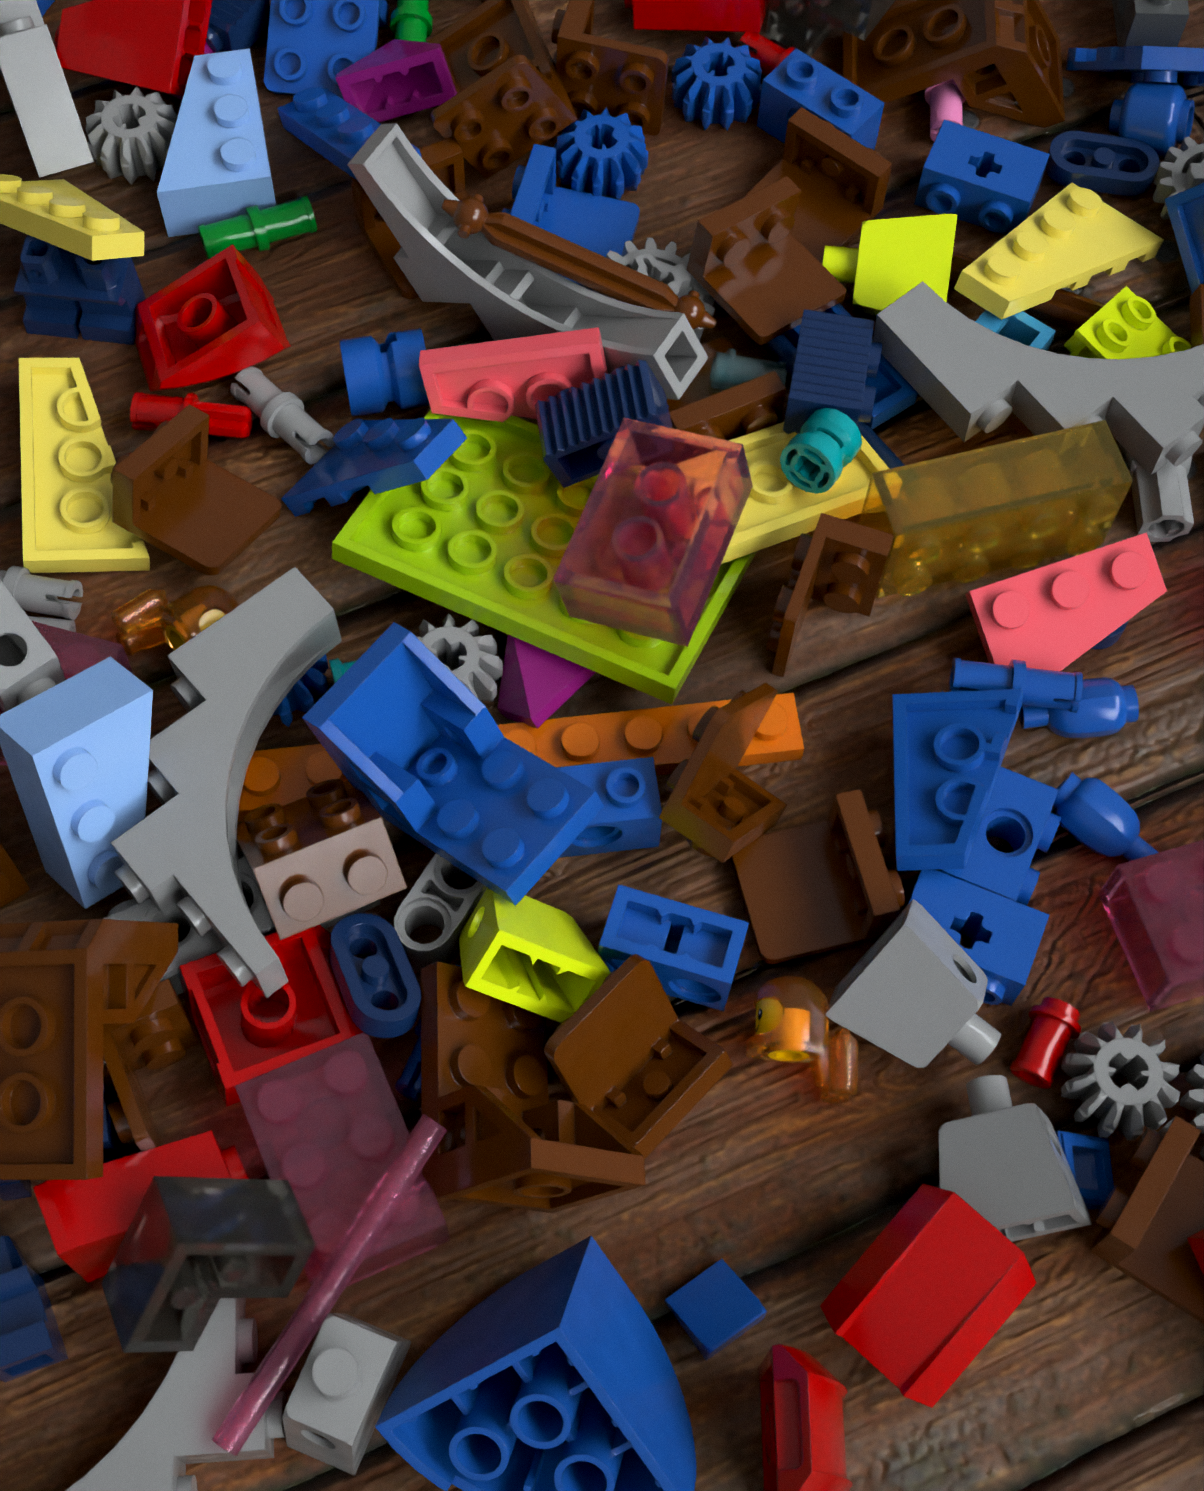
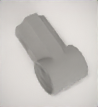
M1119 443L1118 460L1120 474L1123 478L1131 480L1138 534L1147 532L1150 542H1169L1178 536L1189 534L1194 525L1187 479L1192 455L1178 466L1168 462L1154 474L1150 475Z

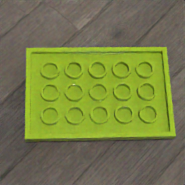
M430 409L424 417L425 419H454L467 439L428 480L374 494L370 490L333 540L332 559L672 705L757 551L694 574L632 490L635 472L643 470V468L627 463L563 488L543 460L538 425L516 416H510L504 422L435 414Z

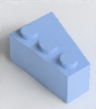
M250 48L194 56L157 189V196L168 237L199 233L198 225H208L246 214V207L257 205L259 210L276 205Z
M111 656L0 715V746L44 869L85 909L123 887L114 873L123 866V863L111 842L146 818L153 690Z

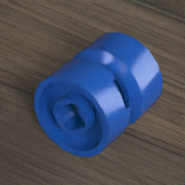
M421 328L391 332L388 334L385 343L381 344L371 335L339 340L352 417L384 412L388 402L392 401L401 410L430 405L419 369L420 351L426 350Z

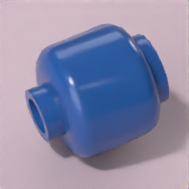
M1135 82L1128 88L1124 100H1114L1110 113L1109 131L1110 133H1118V137L1143 141L1156 151L1158 157L1165 158L1171 146L1178 148L1184 138L1190 137L1194 120V100L1187 99L1184 89L1178 84Z

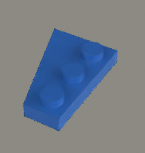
M355 419L344 425L333 437L335 445L281 499L296 517L310 513L315 506L314 503L320 498H325L332 507L346 503L355 492L362 490L366 486H369L374 494L425 481L457 450L467 437L454 419Z
M1023 688L892 694L897 871L965 869L1023 704Z

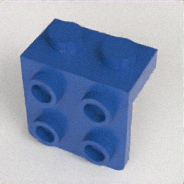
M271 0L264 73L266 88L274 94L294 96L302 90L320 87L330 90L343 99L335 77L340 71L376 50L378 27H388L389 5L387 1Z
M539 144L533 145L527 166L518 165L512 186V199H515L512 209L504 208L502 211L606 257L610 250L622 255L624 243L629 240L633 242L640 216V209L635 203L604 196H593L590 193L557 187L556 148ZM568 279V280H570V281H572V282H574V283H576V284H578V285H580V286H583V287H585V288L590 289V290L593 291V289H591V288H589V287H586V286H584V285H582V284H580V283H577V282H575V281H573V280H571V279Z

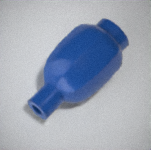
M1107 677L1083 679L1082 699L1079 702L1077 713L1070 712V710L1022 705L1019 720L1022 729L1047 726L1054 734L1064 738L1101 737L1119 732L1125 723L1137 722L1139 703L1135 687L1132 684L1121 686L1117 681ZM1055 699V700H1063V701H1071V702H1074L1073 700Z
M1071 772L1056 788L1059 791L1053 806L1056 808V815L1061 817L1059 824L1090 850L1107 857L1122 855L1140 871L1146 869L1159 852L1139 836L1140 822L1136 812L1119 794L1097 778L1081 780Z

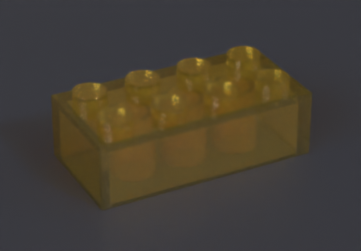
M1106 420L872 473L859 525L894 535L877 597L881 598L897 593L903 597L913 596L925 591L931 585L952 580L958 583H968L981 578L990 571L1011 566L1017 570L1027 569L1037 565L1045 558L1069 553L1071 556H1077L1103 545L1133 482Z

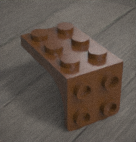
M487 0L427 41V43L441 45L457 91L455 96L432 111L430 118L433 126L445 139L450 137L456 139L463 150L464 158L485 179L507 168L512 162L531 151L534 144L540 145L578 120L528 0Z

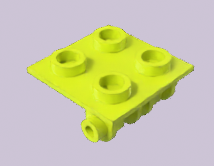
M1127 286L1078 328L1074 335L1064 344L1071 352V356L1100 359L1154 357L1191 348V344L1187 340L1176 336L1156 316L1155 310L1148 301L1136 296Z

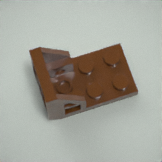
M895 0L843 21V77L885 104L953 79L971 107L1043 128L1065 121L1060 38L1039 0Z
M89 919L0 924V1180H87L103 1177V1024L136 1022L178 953V923Z
M437 961L421 968L422 1175L438 1197L555 1213L646 1186L644 1156L585 1104L555 1100L549 1103L547 1057L544 1052L547 1043L546 1017L465 987L462 967Z

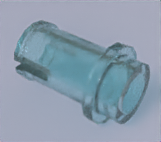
M728 348L726 353L715 352L710 371L709 386L719 388L721 392L772 371H776L780 380L785 385L786 362H773L736 355V350L733 348Z

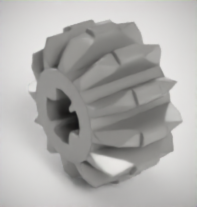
M137 86L130 95L122 96L114 89L112 101L95 100L94 114L86 117L87 124L85 129L89 139L87 143L93 159L98 166L103 167V170L107 172L110 179L124 175L132 185L138 176L146 175L154 182L156 170H163L178 115L174 112L172 105L165 104L159 92L144 96Z
M449 613L443 621V627L435 628L423 619L419 626L420 637L417 638L479 700L493 702L497 695V684L495 681L500 680V677L503 675V664L499 656H495L497 654V643L492 634L480 636L479 625L473 619L461 628L455 626L454 618Z
M1113 1021L1103 1023L1097 1031V1037L1089 1032H1083L1074 1042L1077 1053L1067 1054L1062 1061L1061 1070L1072 1079L1068 1080L1061 1087V1097L1081 1100L1082 1105L1074 1113L1075 1122H1084L1091 1115L1098 1118L1097 1130L1100 1138H1108L1114 1132L1117 1125L1127 1141L1137 1139L1143 1133L1144 1126L1157 1130L1167 1120L1164 1108H1172L1179 1101L1181 1092L1168 1082L1172 1081L1179 1074L1180 1065L1171 1062H1160L1158 1056L1166 1048L1165 1040H1155L1147 1046L1142 1042L1141 1024L1131 1025L1123 1036ZM1121 1074L1129 1083L1119 1088L1110 1078Z

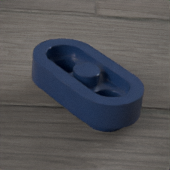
M1066 131L1057 135L1051 142L1046 171L1053 181L1064 187L1074 183L1079 187L1095 192L1137 196L1145 193L1152 186L1160 161L1158 154L1150 145L1137 139L1083 131Z
M359 913L341 919L334 926L331 933L328 959L353 1023L364 1033L378 1038H393L403 1035L413 1027L417 1020L421 1002V989L395 928L385 919L373 914ZM354 955H365L368 957L365 959H360L355 957ZM377 1007H385L390 1010H382Z

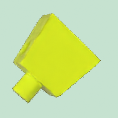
M958 214L863 221L859 248L825 245L822 265L839 282L855 283L852 305L853 310L877 316L879 312L922 281L947 302Z
M487 888L459 937L462 975L465 987L560 1023L570 1018L594 994L610 974L608 967L573 917L565 911L528 896H524L515 906Z

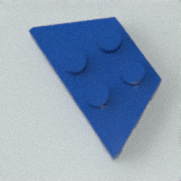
M1162 46L1097 47V49L1068 48L1066 70L1131 73V84L1138 81L1177 83V76L1184 75L1183 86L1204 87V48Z

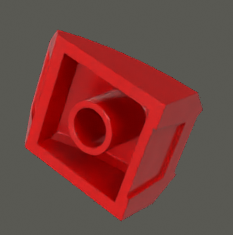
M233 244L137 304L135 311L136 347L150 392L178 389L226 377L266 361L291 347L275 308V300L257 271Z
M320 924L283 940L279 939L276 932L264 936L279 957L289 982L268 998L264 996L252 980L241 987L222 964L217 953L179 966L181 987L188 1011L215 1080L217 1090L226 1107L288 1082L345 1053L365 1040L366 1033L353 1023L329 963L328 951L331 934Z
M922 1184L822 1302L820 1307L834 1334L843 1337L899 1388L904 1397L933 1408L1037 1282L1024 1252L960 1196L949 1190Z
M782 1344L772 1345L758 1367L763 1491H849L853 1484L847 1478L843 1416V1399L848 1393L846 1387L807 1352Z

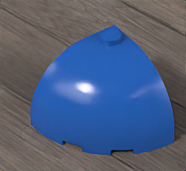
M592 1236L516 1277L459 1319L427 1349L406 1373L389 1397L375 1425V1428L406 1462L444 1491H448L451 1484L463 1491H695L696 1452L693 1431L685 1399L671 1361L645 1311Z

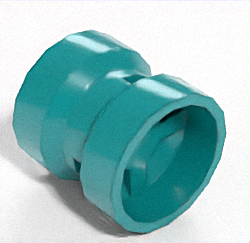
M818 409L802 425L800 434L793 437L782 450L780 456L781 469L787 479L801 490L815 494L826 492L841 476L843 467L847 466L860 451L862 445L861 432L856 423L846 414L836 409Z

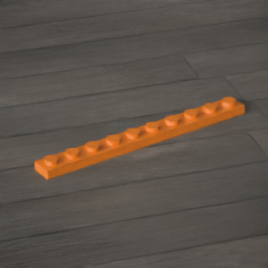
M794 693L777 694L737 767L802 760L804 744ZM732 699L547 719L538 729L528 726L524 722L499 724L497 726L505 738L554 767L653 757L656 776L672 774L683 760L690 759L698 744L697 741L692 739V735L702 716L712 706L721 708ZM322 744L254 751L247 768L240 796L238 822L244 821L246 814L260 806L273 803L284 806L306 797V792L311 787L323 781L341 779L345 782L348 780Z

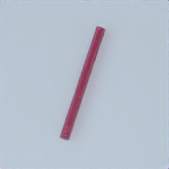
M422 1115L213 1436L212 1440L218 1446L235 1456L238 1455L321 1327L328 1313L332 1310L447 1132V1129L426 1115Z

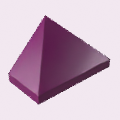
M394 39L340 71L335 77L343 99L377 122L442 105L457 94L441 45L436 43Z
M508 635L497 709L507 719L524 722L528 726L538 729L596 672Z

